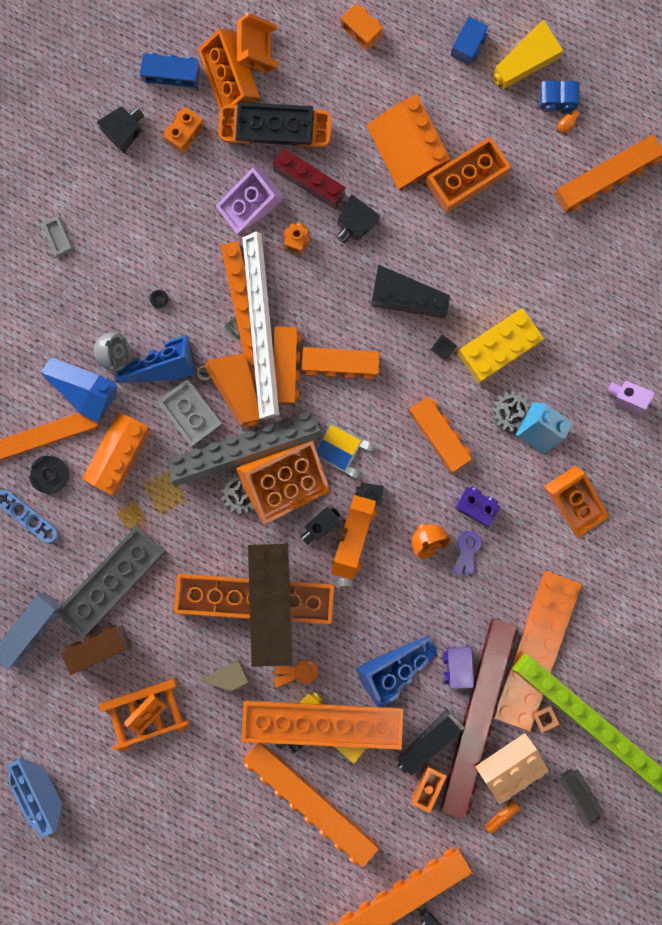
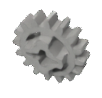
M512 390L510 395H508L505 391L503 397L500 395L496 397L499 402L494 401L492 403L496 407L491 409V412L495 413L492 420L497 419L496 426L501 424L503 431L506 428H509V432H513L514 428L518 431L529 411V407L532 405V403H526L528 397H521L522 392L515 395V391ZM513 399L512 403H503L505 400ZM514 406L515 413L509 418L510 410L508 409ZM500 411H501V412L503 413V415H504V420L502 419V417H501V415H500ZM514 419L521 420L518 423L511 424Z
M234 473L233 479L228 476V484L223 482L222 484L225 486V489L220 490L221 493L225 494V496L221 497V500L227 501L224 506H231V512L237 509L238 514H241L242 510L249 513L248 508L250 507L255 510L251 502L244 505V501L249 498L247 493L242 496L241 501L239 495L236 494L243 487L237 473ZM238 481V485L236 487L230 488L233 483ZM229 496L235 497L236 505L231 502Z

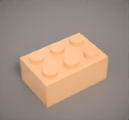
M523 734L475 766L499 805L549 772L539 752L526 734Z

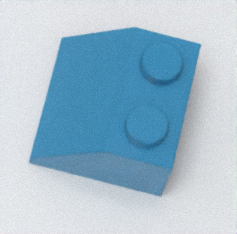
M533 402L516 436L545 454L565 440L573 422L548 404Z

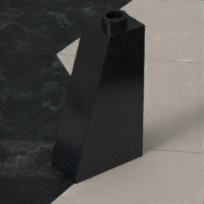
M446 709L397 757L399 762L397 766L405 774L409 772L413 775L465 727Z

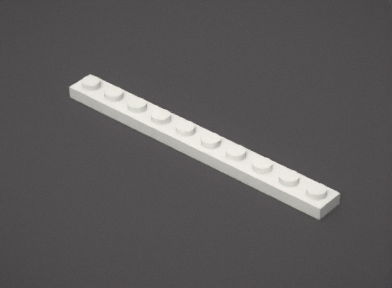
M254 232L243 237L259 418L268 419L279 415L262 234Z

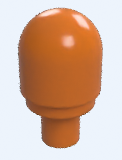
M574 110L571 115H565L558 122L557 128L560 133L567 134L575 127L576 119L581 115L579 111Z

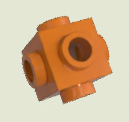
M291 223L289 229L286 228L283 234V239H285L283 243L284 250L302 255L304 248L308 247L311 241L309 229L301 223Z

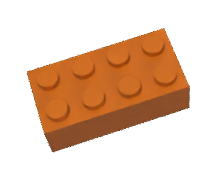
M490 136L428 175L426 186L445 214L506 177L509 174L511 165Z

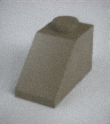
M240 660L203 678L205 683L228 691L235 689L236 692L246 688V683L250 681Z

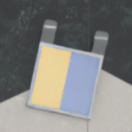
M330 422L315 449L320 460L350 477L358 479L360 472L349 467L360 447L372 453L375 446Z

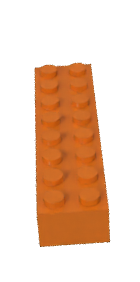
M177 574L174 613L250 619L249 578ZM290 581L291 622L331 624L334 584Z

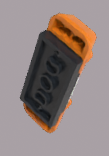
M238 102V105H225L221 108L218 135L224 142L243 143L245 145L267 144L298 146L300 148L325 147L330 142L331 115L325 110H314L313 106Z

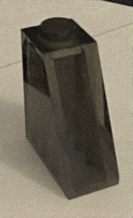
M569 769L564 772L560 782L585 828L601 821L604 812L579 770L573 771Z

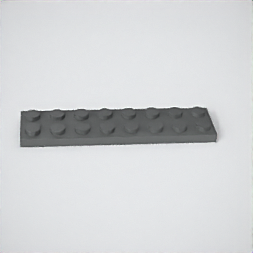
M313 411L302 412L299 415L284 418L273 424H267L261 428L249 430L243 434L231 436L217 443L214 442L208 446L193 449L190 452L169 458L168 464L173 486L176 487L322 437Z

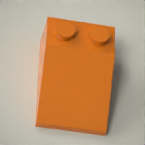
M573 466L543 486L577 538L609 518L586 473L577 466Z

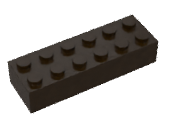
M289 544L248 545L251 667L292 665Z

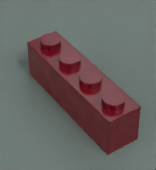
M284 148L281 149L272 163L275 172L335 210L346 195L345 186Z

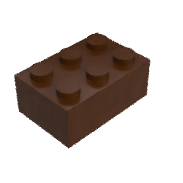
M116 624L110 625L102 629V634L100 635L99 633L91 634L83 638V643L79 641L66 646V651L62 652L61 655L70 675L132 647L123 625L118 627Z

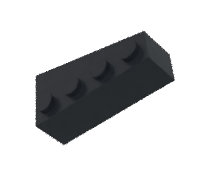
M378 264L371 306L446 318L450 295Z

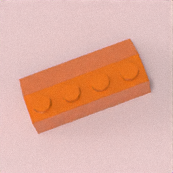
M219 28L198 49L219 110L225 105H238V102L255 103L260 98L250 68L237 63V32Z
M118 412L82 479L110 495L116 496L152 429Z

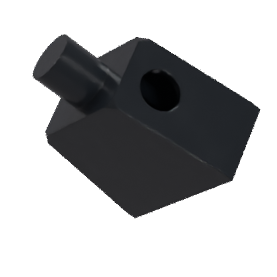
M119 107L98 120L97 124L100 130L124 154L142 132L138 121L144 117V114L138 107L130 113L123 107Z
M351 195L337 220V226L342 230L336 237L342 243H346L351 236L359 241L380 221V215L354 195Z
M331 504L305 526L307 531L300 537L307 545L314 539L319 541L344 518ZM317 524H320L321 527H322V530L319 531V530L317 529L316 525H317Z

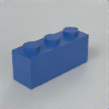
M153 52L149 54L143 53L140 71L143 82L198 88L200 73L198 59L193 57L181 58L175 55L163 56Z

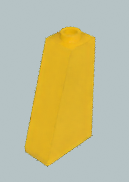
M545 20L541 21L496 66L493 79L497 86L500 85L502 89H505L560 59L563 50Z

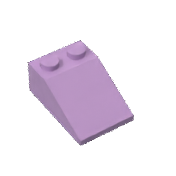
M252 167L221 199L216 207L236 234H240L271 212L285 197L263 169Z

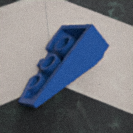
M184 335L164 343L166 348L157 353L154 349L149 351V354L142 361L136 358L127 363L122 370L116 371V383L178 380L190 377L195 372V360L188 336Z
M53 358L49 359L41 371L44 378L82 416L96 423H99L117 394L116 383L98 374Z
M426 636L376 657L358 667L356 671L363 687L377 707H384L397 699L406 684L409 685L413 681L412 677L419 670H422L437 652L431 637Z

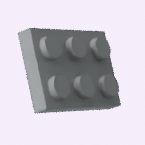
M188 379L157 401L191 447H194L222 426V423Z

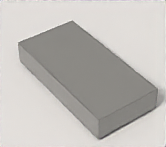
M59 216L41 223L56 258L74 251Z

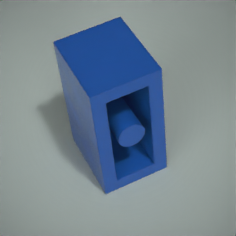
M468 16L452 47L450 56L469 65L472 60L476 61L481 52L479 49L480 45H484L489 36L486 33L488 25Z

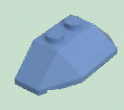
M24 758L8 764L9 785L26 821L38 832L41 838L57 831L62 803L45 768Z

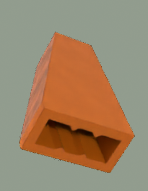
M245 353L209 359L205 363V368L238 425H246V428L256 426L257 422L261 419L259 418L258 401Z

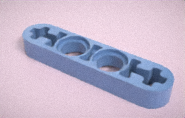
M8 490L0 491V507L42 541L52 543L57 540L59 532L56 527ZM8 494L7 499L11 502L16 500V502L12 505L7 502L1 503V495L6 496ZM18 505H22L25 509L24 514L21 516L15 514V508ZM32 517L39 519V525L35 528L30 526ZM42 527L48 531L52 529L53 538L48 537L46 539L47 534L40 529Z

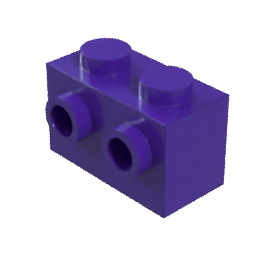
M471 486V488H465L454 508L480 524L490 527L501 506L497 504L498 501L490 496L487 498L482 496L479 489Z

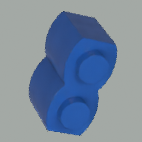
M542 81L540 86V109H544L547 112H552L556 109L571 112L577 109L579 105L578 81Z

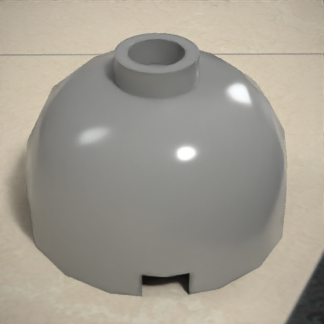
M105 333L97 339L93 352L96 362L101 367L119 371L126 366L127 362H124L125 355L129 357L130 347L126 336H122V333Z

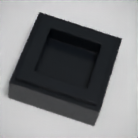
M441 335L430 350L446 361L457 345L444 335Z

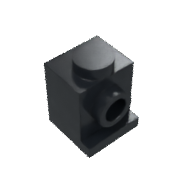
M361 483L360 487L356 486L355 495L376 501L375 505L381 506L384 486ZM367 490L372 491L373 495L371 497L366 496L365 492Z

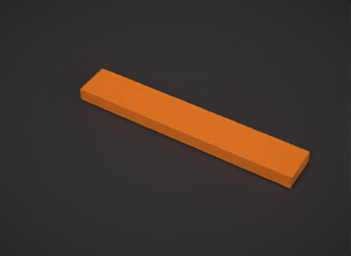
M77 413L0 439V460L95 429L99 425Z

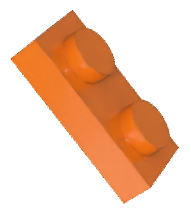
M151 694L124 724L127 728L140 735L167 705L154 694Z

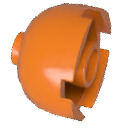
M423 523L419 525L411 539L413 552L420 559L435 555L434 551L440 547L446 549L451 543L448 533L438 524Z

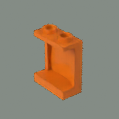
M247 13L237 20V63L262 73H269L278 68V61L271 58V33L277 30V25L269 20L259 18L253 13Z

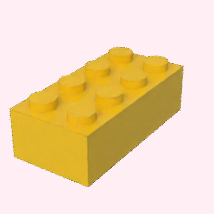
M522 307L459 349L457 354L476 382L480 384L540 344L544 338Z

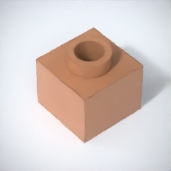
M553 706L533 714L541 733H546L562 725ZM547 716H550L552 718V722L550 724L546 723L545 718Z

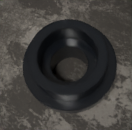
M155 290L151 293L149 300L153 307L161 309L168 304L169 298L165 291ZM158 296L163 298L161 302H156Z

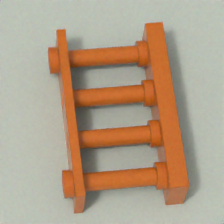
M176 677L99 704L100 712L107 710V714L110 713L119 742L112 746V750L119 749V752L131 748L130 745L174 729L175 732L187 729L186 725L190 723V719L182 721L173 693L175 691L174 687L178 685ZM163 691V694H166L175 723L164 727L159 714L154 719L156 730L148 733L143 731L140 735L137 734V737L126 740L117 712L119 710L118 706L125 704L129 708L130 714H132L137 709L138 699L144 698L146 700L151 694L156 696V693Z

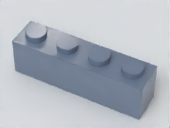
M40 593L33 599L0 641V664L7 670L14 666L17 668L24 661V654L26 652L29 653L35 647V640L38 637L41 638L48 630L46 626L50 622L53 623L60 615L58 611L62 606L47 593Z

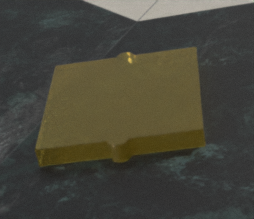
M170 470L159 476L155 475L154 479L143 484L158 514L168 508H174V505L186 500L180 486H173Z

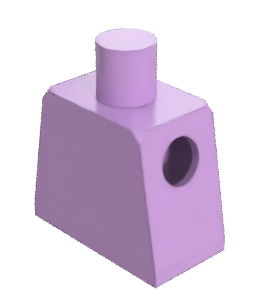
M625 381L623 386L611 382L607 390L608 393L616 396L615 404L639 417L643 416L655 394L629 381Z

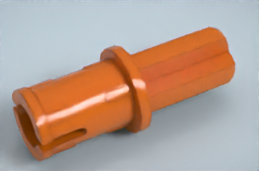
M511 800L500 812L499 810L497 811L498 813L485 824V828L490 834H493L502 825L508 824V820L521 811V809Z

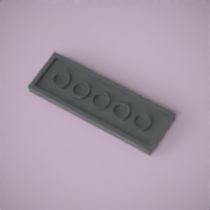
M136 525L61 605L62 607L58 613L85 638L157 562L165 551Z

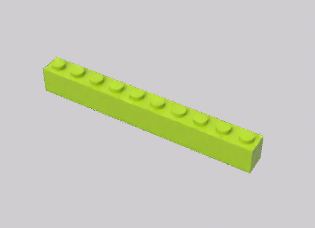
M523 654L512 670L662 795V767L532 657Z

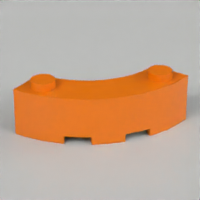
M357 495L353 496L330 574L353 580L355 573L359 574L362 563L358 561L371 520L375 521L378 511L374 509L376 501Z

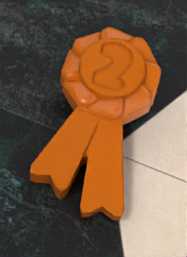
M310 659L301 660L295 667L275 666L274 674L285 675L273 678V681L276 683L275 688L295 679L305 684L312 683L318 677V666Z

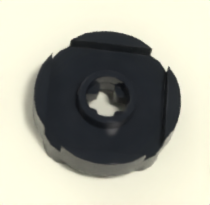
M55 456L39 457L30 468L29 479L32 486L46 494L61 491L69 480V470L66 463ZM47 470L54 472L52 479L45 478Z

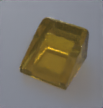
M136 501L129 503L117 513L126 529L146 517Z

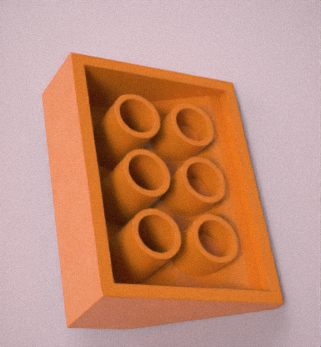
M418 94L399 102L366 125L398 190L426 178L450 162V157Z
M313 440L250 461L236 468L241 483L263 525L330 492Z

